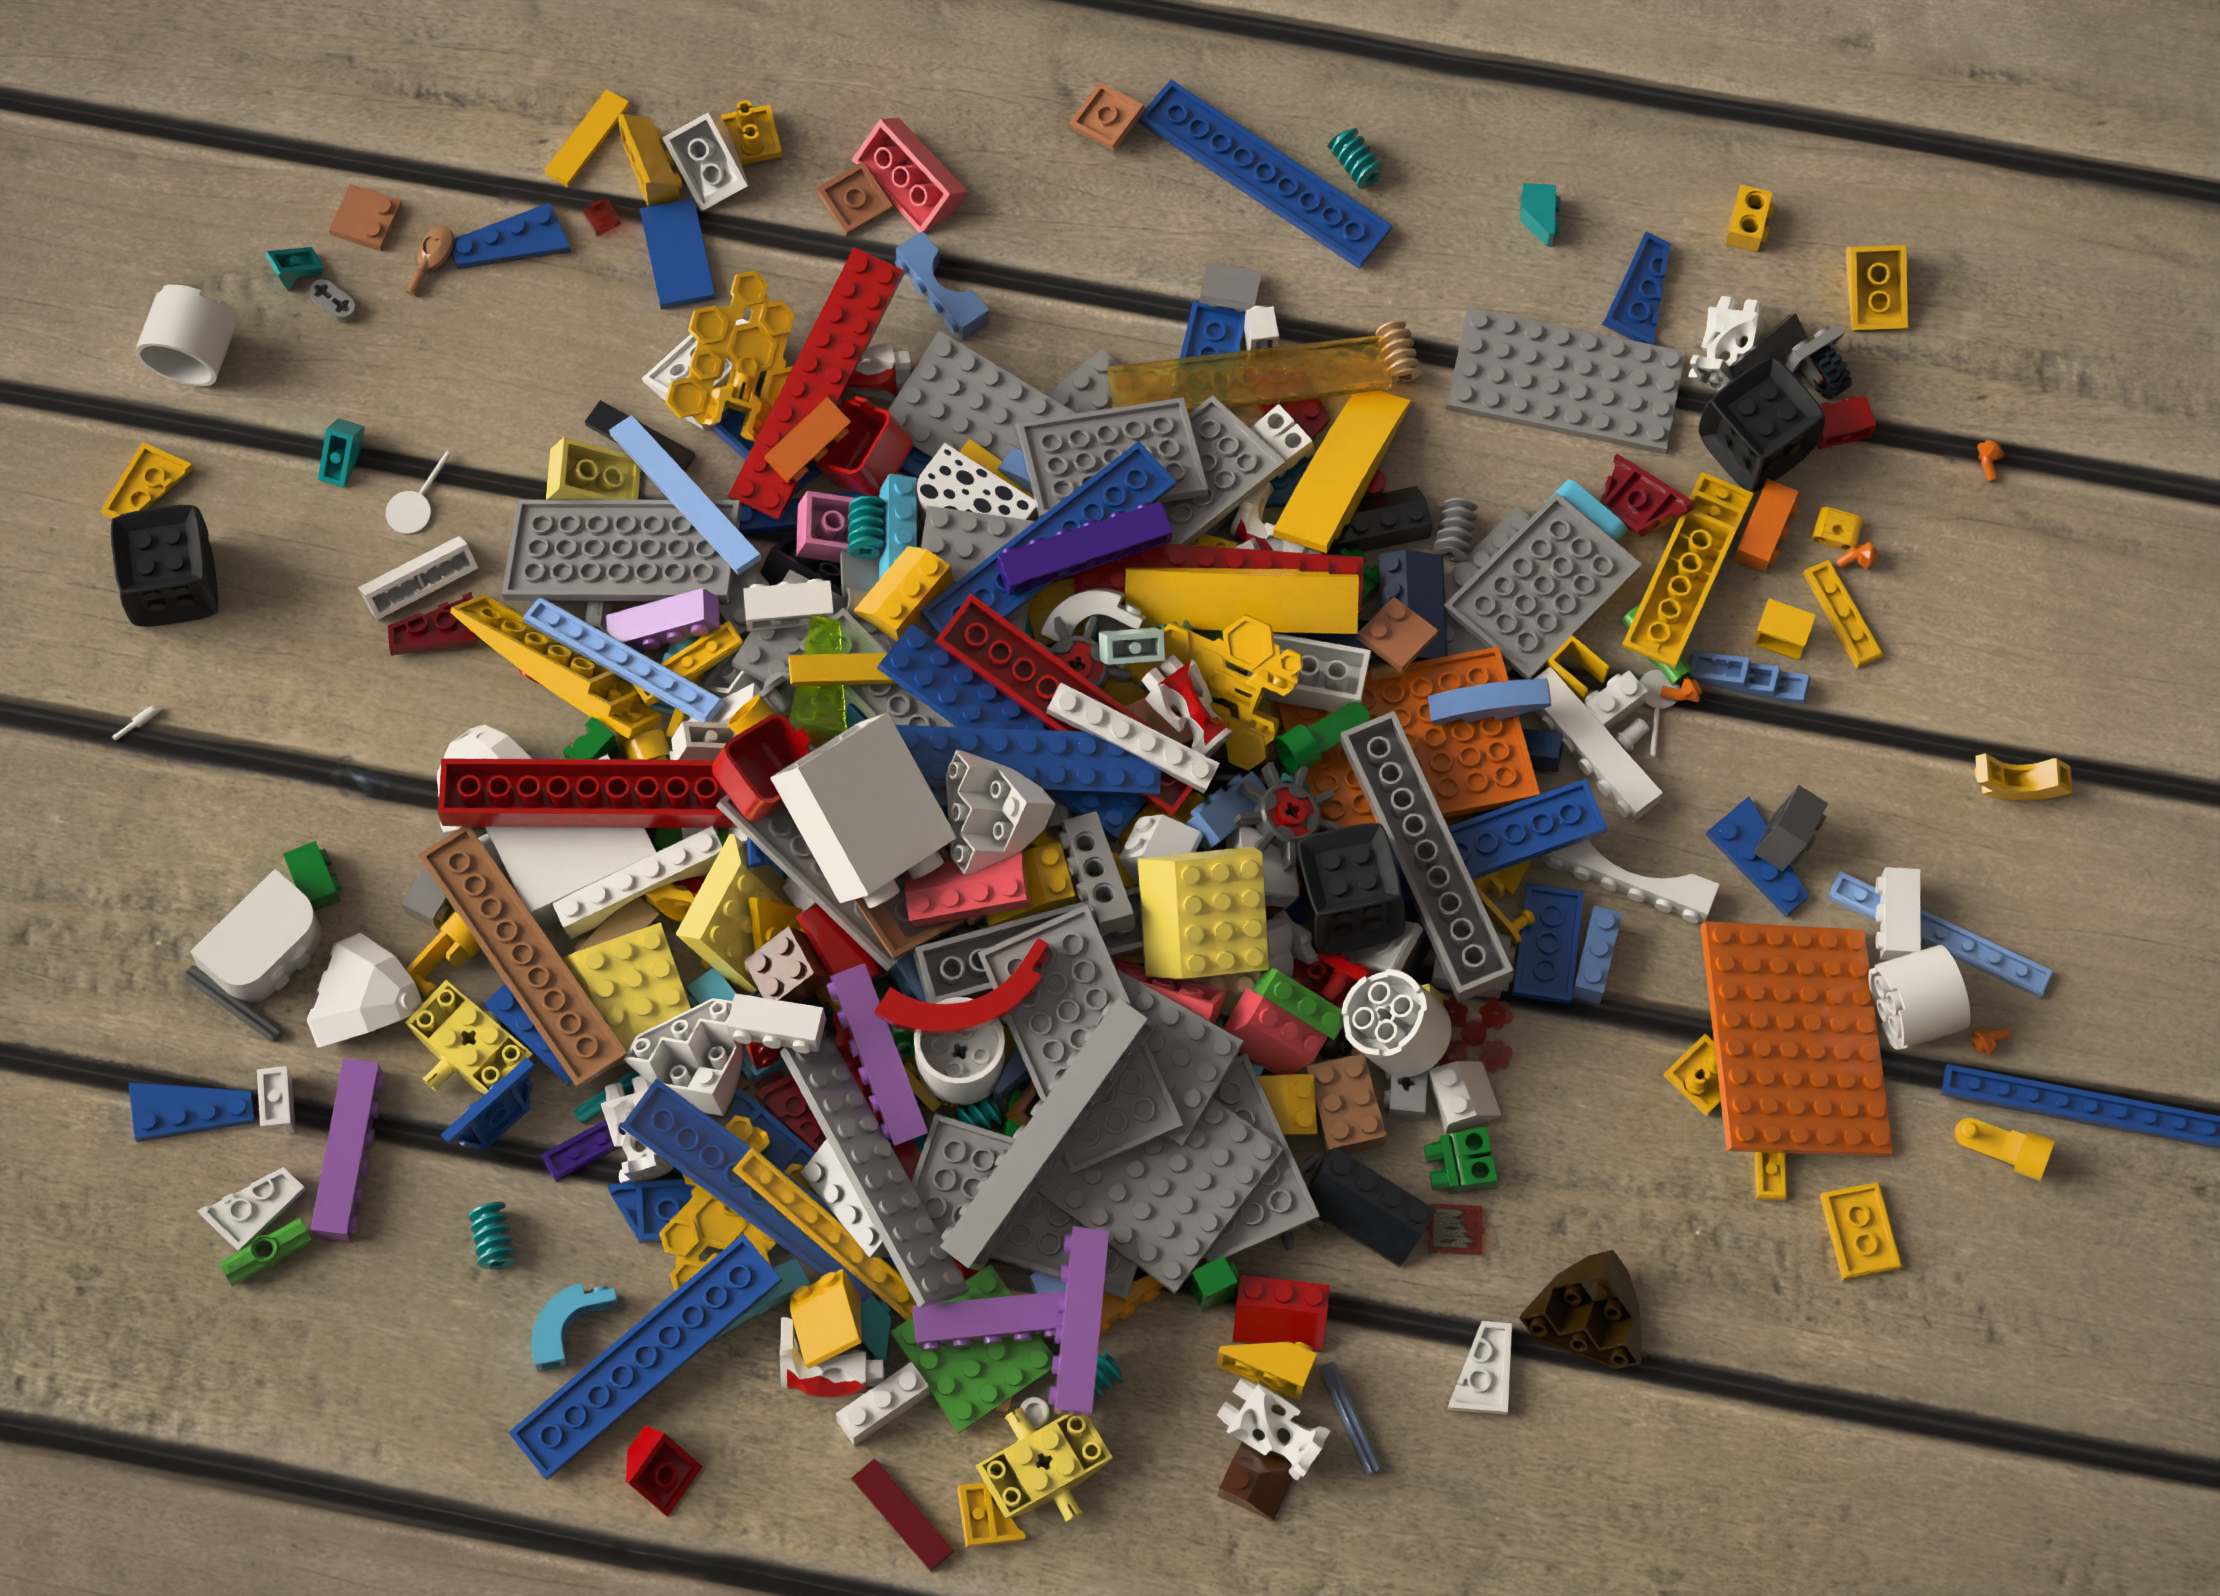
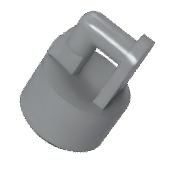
M784 667L768 677L763 690L758 695L764 698L765 702L775 712L786 715L795 713L808 703L812 696V686H791L789 667Z

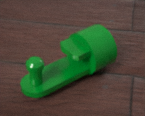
M1352 702L1307 728L1302 724L1296 725L1275 737L1274 746L1279 759L1293 775L1303 765L1308 767V769L1321 762V754L1341 742V732L1370 720L1369 711L1363 704Z

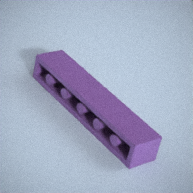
M860 964L829 976L831 983L826 984L832 1001L838 1000L841 1011L837 1012L842 1028H848L852 1039L847 1040L853 1057L859 1056L862 1067L858 1068V1072L863 1084H869L873 1095L868 1098L874 1113L879 1112L883 1124L879 1126L884 1138L888 1139V1141L890 1140L891 1145L895 1146L927 1134L926 1125L887 1022L876 1017L874 1014L880 1002L866 965Z
M343 1058L311 1225V1231L315 1238L351 1242L352 1233H357L359 1216L356 1215L357 1205H362L365 1189L361 1187L363 1176H367L369 1172L370 1159L366 1157L368 1147H373L375 1130L372 1129L373 1120L378 1119L380 1114V1101H377L379 1090H384L386 1074L382 1073L378 1062Z
M1072 1227L1071 1235L1065 1234L1063 1253H1069L1068 1265L1062 1264L1061 1283H1066L1065 1295H1059L1058 1313L1063 1314L1062 1325H1056L1055 1344H1060L1059 1356H1053L1052 1374H1057V1384L1050 1387L1049 1405H1054V1413L1086 1417H1091L1109 1230Z
M1065 1291L937 1303L922 1308L913 1306L912 1315L916 1347L923 1346V1351H933L941 1349V1344L953 1343L954 1348L971 1346V1341L983 1340L985 1345L1001 1343L1002 1338L1014 1337L1016 1342L1031 1340L1032 1335L1044 1334V1338H1055L1056 1325H1062L1063 1314L1058 1313L1059 1295H1065Z

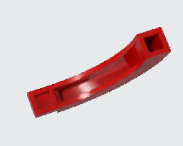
M1037 938L1016 971L999 987L979 998L955 1004H935L913 999L890 987L875 1009L874 1014L891 1025L920 1034L954 1035L984 1028L1011 1014L1035 992L1043 981L1042 975L1035 970L1036 968L1041 970L1047 963L1051 955L1047 952L1049 945L1040 938Z

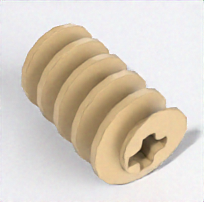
M1405 321L1386 323L1376 331V338L1379 341L1378 346L1381 350L1380 354L1382 360H1384L1383 366L1386 370V377L1394 383L1409 382L1417 379L1422 374L1421 370L1416 368L1419 365V361L1414 358L1417 353L1415 349H1412L1414 341L1409 339L1412 335L1411 331L1404 329L1406 327Z

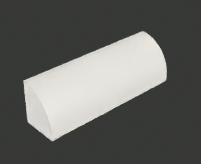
M458 536L358 587V590L372 615L378 620L478 569V566L467 543Z

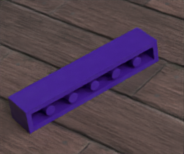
M1161 501L1154 504L1146 502L1137 506L1135 510L1126 513L1125 511H1118L1110 515L1108 519L1099 522L1098 520L1088 521L1081 528L1072 531L1069 528L1063 529L1053 537L1033 539L1028 545L1020 548L1016 546L1008 547L998 555L996 566L1008 596L1171 543L1173 530Z

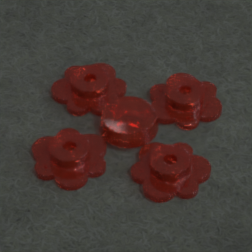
M1455 996L1450 997L1448 1001L1443 999V1005L1450 1017L1451 1028L1454 1025L1462 1027L1460 1032L1462 1040L1453 1041L1450 1038L1447 1050L1438 1061L1439 1066L1455 1061H1467L1466 1044L1470 1046L1482 1044V1053L1479 1055V1061L1485 1063L1488 1071L1496 1072L1499 1067L1502 1069L1507 1068L1509 1065L1508 1060L1513 1055L1512 1049L1509 1046H1504L1503 1041L1500 1039L1494 1042L1485 1041L1487 1037L1486 1028L1494 1027L1496 1030H1501L1504 1024H1509L1512 1021L1513 1014L1508 1010V1002H1500L1497 998L1491 997L1487 999L1486 1005L1481 1006L1479 1009V1013L1482 1015L1481 1022L1477 1020L1466 1022L1467 1018L1465 1015L1468 1014V1007L1462 1005V1001L1458 1003Z

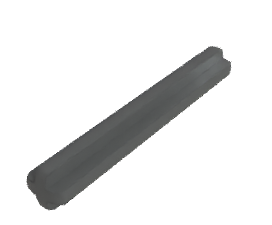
M190 966L185 972L184 978L186 981L267 1040L274 1043L281 1036L282 1030L279 1026L243 1000L228 994L199 968Z

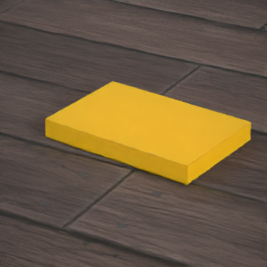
M1879 1182L1820 1194L1842 1281L1900 1270L1902 1268Z

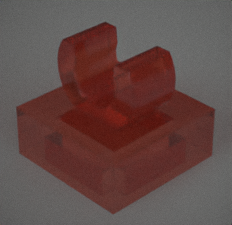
M608 198L591 203L590 207L583 210L584 216L596 236L621 225L620 218Z

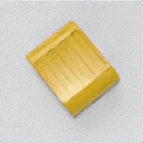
M1821 507L1812 540L1821 545L1849 552L1857 547L1864 519L1858 515L1834 508Z

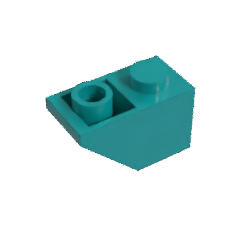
M1523 183L1520 195V221L1546 246L1552 247L1554 236H1559L1560 220H1555V212H1560L1561 196L1556 195V185Z

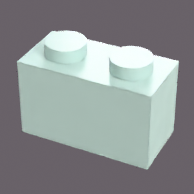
M1157 628L1099 632L1100 661L1107 665L1165 661L1164 631Z

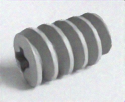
M1450 498L1443 502V511L1440 516L1441 521L1438 525L1439 531L1436 534L1437 541L1434 543L1433 549L1435 553L1442 555L1444 559L1454 562L1467 561L1468 555L1465 552L1470 549V545L1467 542L1472 539L1470 532L1474 530L1475 526L1472 522L1477 517L1472 511L1477 510L1478 506L1464 498Z

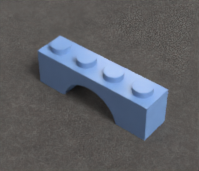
M921 231L896 248L895 264L903 269L905 274L907 273L912 279V285L920 295L924 294L928 298L931 309L936 314L940 313L944 317L945 324L952 334L957 333L964 340L989 323V309L973 290L956 292L948 290L938 283L934 277V272L940 263L939 250L927 235Z

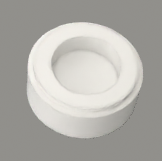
M1031 1397L1021 1404L1020 1408L1022 1407L1024 1410L1023 1412L1033 1429L1042 1428L1048 1422L1050 1415L1049 1406L1043 1399Z

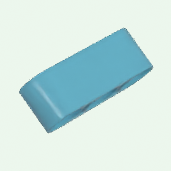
M1568 479L1556 491L1615 542L1618 543L1628 533V529L1623 521L1575 481Z

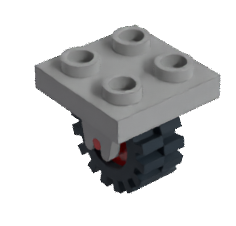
M1839 324L1831 329L1828 326L1822 328L1814 335L1815 339L1808 343L1806 340L1801 341L1792 348L1793 353L1785 359L1787 361L1785 366L1794 375L1802 371L1810 380L1811 385L1816 387L1815 390L1818 393L1821 392V396L1827 397V399L1834 398L1852 385V378L1849 377L1851 375L1850 370L1846 369V362H1843L1842 356L1835 348L1845 333Z

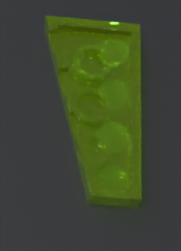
M812 614L803 655L842 654L841 622ZM843 685L796 686L789 722L795 726L836 736L846 731V701Z

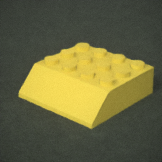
M729 834L676 935L741 993L749 995L759 989L744 962L746 958L755 952L748 898L757 897L793 907L794 905L782 890L785 881L768 865L748 868L747 846L737 836Z
M1253 846L1137 858L1145 976L1187 979L1269 970L1263 856L1261 851Z
M661 922L562 958L626 1052H628L638 1034L691 1009ZM625 1059L616 1064L615 1066L626 1063Z

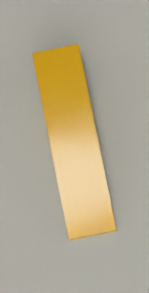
M1358 385L1300 479L1273 529V537L1327 553L1333 540L1338 539L1345 525H1349L1411 404V400Z
M1701 472L1695 488L1689 497L1697 507L1679 518L1622 643V647L1672 668L1676 667L1752 500L1753 492Z
M1126 568L1125 605L1129 603L1142 610L1141 614L1147 617L1143 627L1155 626L1161 628L1162 624L1168 625L1173 622H1177L1179 626L1183 627V621L1188 620L1192 629L1224 631L1242 616L1248 614L1271 624L1273 632L1358 633V575L1300 572L1299 569Z
M485 594L451 607V614L508 661L588 716H593L603 725L630 739L661 723L663 714L640 702L641 697L633 686L620 680V676L526 624L523 620L524 615Z

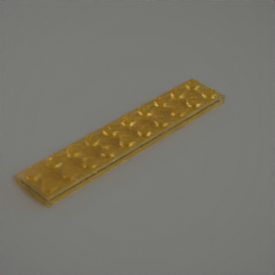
M1383 335L1107 367L1112 408L1184 397L1187 412L1190 413L1212 395L1228 409L1390 390L1392 388Z

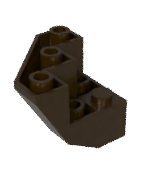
M1614 1250L1589 1255L1557 1274L1520 1315V1320L1533 1338L1613 1369L1633 1366L1642 1362L1640 1306L1629 1272Z

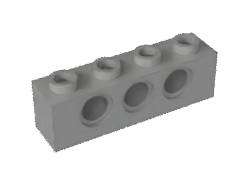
M1097 811L1063 820L1062 832L1058 833L1059 842L1062 849H1067L1070 858H1067L1071 875H1076L1078 878L1077 891L1081 901L1086 900V903L1089 905L1101 935L1132 927L1134 913ZM1082 846H1088L1092 850L1082 851L1079 848ZM1094 871L1100 873L1101 875L1098 877L1090 876L1088 873ZM1100 897H1106L1111 901L1103 903L1098 901L1097 899Z

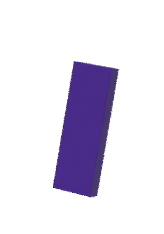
M604 1120L542 1153L541 1158L554 1181L557 1182L620 1147L614 1146L607 1121ZM621 1123L619 1125V1132L622 1135H625L626 1132L620 1128V1126L623 1124Z

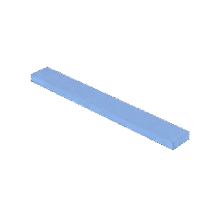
M632 415L609 430L611 437L738 575L762 560L760 553Z
M538 598L523 617L524 622L699 722L710 723L724 705L723 699L544 598Z
M1839 871L1827 899L1876 921V906L1880 904V894H1876L1875 887ZM1920 908L1921 943L1929 947L1942 945L1950 952L1954 959L2039 999L2042 998L2054 972L2053 970Z

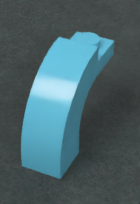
M579 1283L560 1291L547 1302L538 1315L532 1334V1352L538 1372L568 1366L564 1349V1338L567 1329L577 1318L585 1314L619 1307L614 1288L608 1289L607 1286H600L591 1289V1293L585 1294L583 1284Z

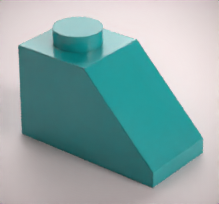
M338 418L326 428L318 480L343 488L346 487L361 452L365 426Z
M872 1295L861 1304L862 1343L860 1344L873 1360H883V1366L887 1368L890 1332L892 1331L890 1316L893 1313L883 1300L878 1302Z

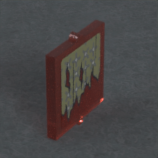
M1430 1204L1432 1208L1436 1209V1212L1426 1228L1429 1232V1253L1482 1254V1234L1485 1232V1228L1482 1227V1206Z

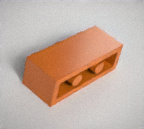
M827 397L765 455L764 459L787 483L792 479L797 482L809 471L806 466L813 459L819 462L829 452L826 447L833 440L839 443L848 435L850 431L847 427L851 421Z
M1767 479L1733 561L1765 573L1768 564L1774 566L1780 552L1776 548L1779 540L1785 541L1790 526L1785 525L1788 517L1794 519L1800 503L1796 502L1799 491Z

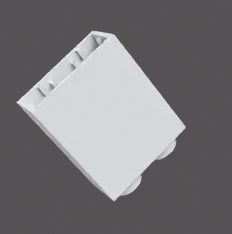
M888 712L855 724L770 777L839 903L863 897L868 908H872L889 900L900 892L894 878L908 870L912 879H917L935 870L944 863L938 850L957 838Z
M607 754V755H605V756H603V757H601V758H599V759H610V758H609V756H608V754ZM485 827L488 833L478 838L498 867L504 866L512 882L510 885L541 929L560 921L552 904L553 902L656 853L645 828Z

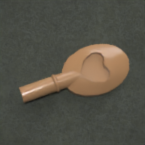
M440 225L433 228L422 240L417 254L419 265L415 269V273L406 289L408 294L416 296L429 271L439 268L449 257L454 246V234L447 226Z

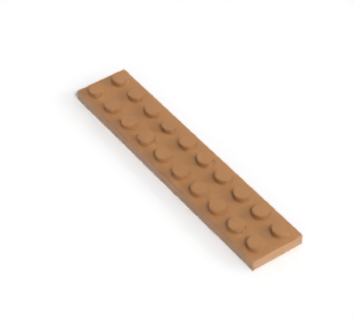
M461 827L418 854L427 871L577 1089H580L624 1060V1057L628 1055L472 828Z

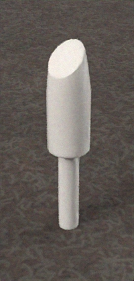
M150 706L132 719V723L113 735V739L115 741L136 726L140 728L153 719L162 709L157 706Z

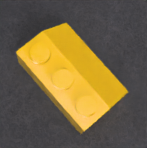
M629 114L618 115L622 144L648 207L681 200L679 189L683 188L682 181L678 172L673 174L670 167L674 163L669 150L664 151L662 147L664 141L660 127L655 128L651 118Z
M907 546L854 609V613L897 642L911 624L916 625L922 618L920 610L941 595L954 580L951 566L927 549Z

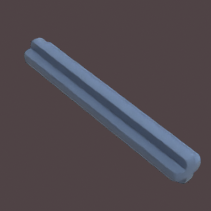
M1326 1363L1320 1367L1319 1372L1361 1464L1368 1476L1377 1474L1381 1471L1382 1465L1335 1363Z

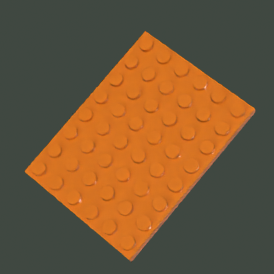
M1499 646L1413 662L1402 672H1399L1392 666L1371 670L1367 674L1362 704L1368 709L1370 720L1395 711L1443 818L1502 808L1540 795L1518 715L1498 721L1494 716L1469 723L1459 719L1434 726L1431 722L1428 702L1429 695L1481 684L1509 681ZM1276 702L1284 732L1298 724H1302L1307 728L1333 713L1326 710ZM1341 742L1327 749L1321 754V762L1308 769L1307 778L1304 782L1311 788L1310 794L1313 797L1329 790H1333L1335 794L1326 805L1319 807L1320 818L1342 825V828L1358 824L1377 823Z
M1705 921L1701 925L1726 1150L1734 1152L1889 1157L1892 1155L1893 1146L1875 1006L1869 989L1868 978L1870 968L1865 930Z

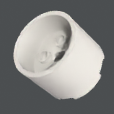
M166 285L155 296L136 346L135 355L145 367L169 380L191 386L212 385L218 377L238 323V316L224 301L218 300L216 303L205 296H201V290L183 285Z
M1937 945L1878 963L1875 965V968L1869 969V989L1883 1021L1880 1026L1886 1038L1895 1049L1908 1048L1968 1029L1971 1014L1966 987L1955 960L1944 946Z
M1386 969V972L1377 973L1368 978L1364 976L1351 988L1343 1003L1341 1014L1344 1016L1343 1022L1347 1040L1372 1062L1391 1075L1399 1077L1419 1075L1432 1068L1447 1050L1451 1038V1021L1446 1008L1438 999L1404 972Z
M954 997L942 1000L936 1004H955L973 999ZM1000 1020L984 1028L961 1034L929 1035L916 1032L914 1034L917 1074L923 1087L933 1097L951 1103L968 1105L983 1100L994 1091L1005 1068V1037ZM959 1052L960 1055H965V1059L961 1060L959 1056L955 1057V1054Z

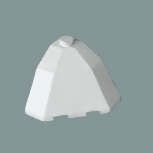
M356 933L333 944L330 953L332 958L327 971H324L317 990L319 995L314 1008L309 1012L307 1022L318 1048L369 1033L411 1016L423 1003L414 980L396 956L362 933Z

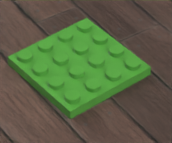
M990 1264L966 1280L970 1290L965 1295L939 1303L1012 1296V1294ZM913 1317L890 1332L908 1361L914 1364L929 1386V1392L958 1434L1052 1370L1054 1355L1039 1334L1032 1335V1339L1028 1341L1016 1342L1014 1337L1002 1338V1342L998 1344L985 1345L983 1340L971 1341L972 1345L968 1347L954 1348L953 1343L941 1344V1349L923 1351V1346L916 1347Z

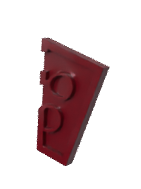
M472 592L462 595L463 599L451 604L448 601L438 605V609L429 613H418L388 625L391 656L476 646V634L450 613L451 607L473 599Z
M792 1075L755 1093L756 1097L813 1151H818L827 1138Z

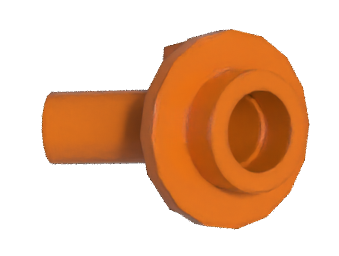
M1986 440L1985 443H1979L1977 449L1980 453L1978 459L1981 460L1988 482L1998 478L1992 461L2002 458L2004 451L1998 443Z
M1867 542L1864 545L1858 544L1857 549H1853L1838 557L1836 562L1842 569L1857 560L1863 569L1868 570L1870 565H1874L1876 562L1877 549L1873 548L1872 542Z
M1685 677L1683 678L1680 690L1662 686L1660 696L1676 701L1688 700L1698 703L1700 702L1699 695L1702 694V690L1695 679L1690 681L1689 678Z
M1983 1027L1972 1031L1974 1038L1971 1039V1043L1979 1054L1985 1053L1987 1056H1990L1998 1049L1995 1041L2008 1039L2010 1031L2007 1028H2001L1987 1032Z

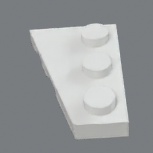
M283 1167L251 1183L249 1187L235 1194L231 1193L223 1197L221 1201L209 1207L205 1206L197 1210V1212L239 1252L248 1247L306 1189Z
M1481 1321L1447 1410L1507 1415L1512 1323Z

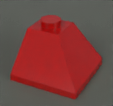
M645 1425L627 1450L625 1482L664 1516L668 1517L703 1466L665 1433Z

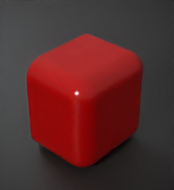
M856 396L854 400L844 401L838 406L840 411L851 421L847 427L850 432L839 443L833 440L826 447L829 452L819 462H816L814 459L812 462L835 485L868 496L879 497L880 488L888 474L897 475L913 447V439L910 433L887 410L875 407L866 398Z
M779 714L770 715L727 741L712 764V774L747 820L753 822L761 821L785 806L770 777L812 752L809 748L812 739L803 727L796 731L786 717Z

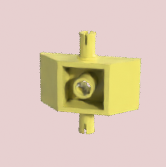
M447 980L405 1022L421 1042L440 1059V1062L422 1078L427 1086H432L431 1089L435 1092L454 1073L475 1090L486 1094L493 1084L501 1081L526 1057L530 1059L533 1053L503 1029L500 1025L502 1022L490 1011L483 1012ZM472 1040L476 1042L474 1045H472L471 1043L466 1044L467 1042Z
M1022 1407L1015 1410V1415L1013 1412H1010L1005 1419L1009 1422L1019 1440L975 1466L1005 1519L1034 1511L1051 1500H1054L1066 1523L1073 1521V1514L1075 1518H1078L1083 1514V1511L1075 1501L1070 1489L1086 1481L1113 1459L1090 1418L1086 1416L1064 1415L1043 1428L1034 1430ZM1048 1461L1049 1469L1045 1470L1044 1467L1037 1468L1039 1462Z

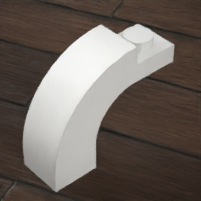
M1107 588L1088 589L1060 603L1049 615L1041 634L1059 642L1060 639L1054 627V618L1059 616L1065 623L1070 637L1075 635L1081 622L1091 615H1107L1134 629L1142 628L1147 617L1141 614L1142 610L1132 604L1126 603L1125 606L1121 605L1126 595L1125 593Z

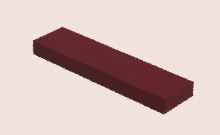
M875 1458L851 1478V1481L930 1572L954 1553L950 1545Z

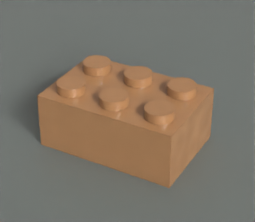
M1357 1054L1306 1066L1305 1074H1314L1316 1122L1325 1154L1334 1147L1347 1155L1384 1147L1387 1136L1365 1055Z

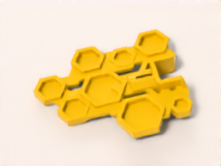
M756 270L735 275L730 292L733 296L730 306L717 308L714 305L693 311L688 331L697 340V345L691 358L688 378L670 382L665 404L679 419L692 416L699 424L707 427L715 426L721 421L724 406L744 412L746 415L740 435L754 442L793 366L785 368L786 360L783 358V354L795 316L794 312L782 300L770 301L766 293L768 283ZM749 308L751 310L749 323L735 325L737 320L743 318L744 310ZM726 359H728L732 363L727 385L713 388L715 380L722 378ZM766 371L761 393L758 397L755 394L759 375L760 372Z
M1248 614L1242 616L1223 631L1224 640L1218 638L1212 641L1174 623L1168 624L1162 629L1164 631L1165 660L1173 654L1183 665L1193 660L1200 670L1211 698L1217 695L1237 704L1239 719L1232 717L1231 710L1213 701L1210 703V706L1214 713L1223 719L1234 731V734L1224 742L1227 746L1228 761L1250 771L1268 757L1267 744L1275 739L1279 727V719L1257 710L1267 688L1283 696L1294 690L1299 680L1298 671L1303 668L1302 654L1290 648L1281 653L1280 645L1274 643L1272 625ZM1164 661L1126 663L1123 665L1124 669L1132 671L1133 681L1144 685L1141 681L1144 676L1153 668H1157L1161 673L1159 666ZM1226 661L1254 674L1248 677L1227 667Z
M735 1115L725 1126L729 1132L751 1148H755L760 1154L770 1144L767 1132L759 1127L752 1126L750 1118ZM792 1163L784 1171L821 1199L801 1174V1171L804 1169L802 1165ZM683 1174L685 1184L694 1186V1189L691 1191L692 1198L659 1232L665 1253L676 1256V1268L670 1273L674 1291L719 1255L713 1253L705 1262L700 1261L699 1255L708 1246L724 1250L742 1234L750 1240L771 1266L767 1253L774 1247L776 1242L752 1224L747 1223L744 1218Z

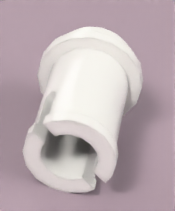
M1636 718L1622 733L1618 732L1615 735V740L1626 752H1630L1634 749L1633 745L1644 734L1649 732V727L1644 720Z

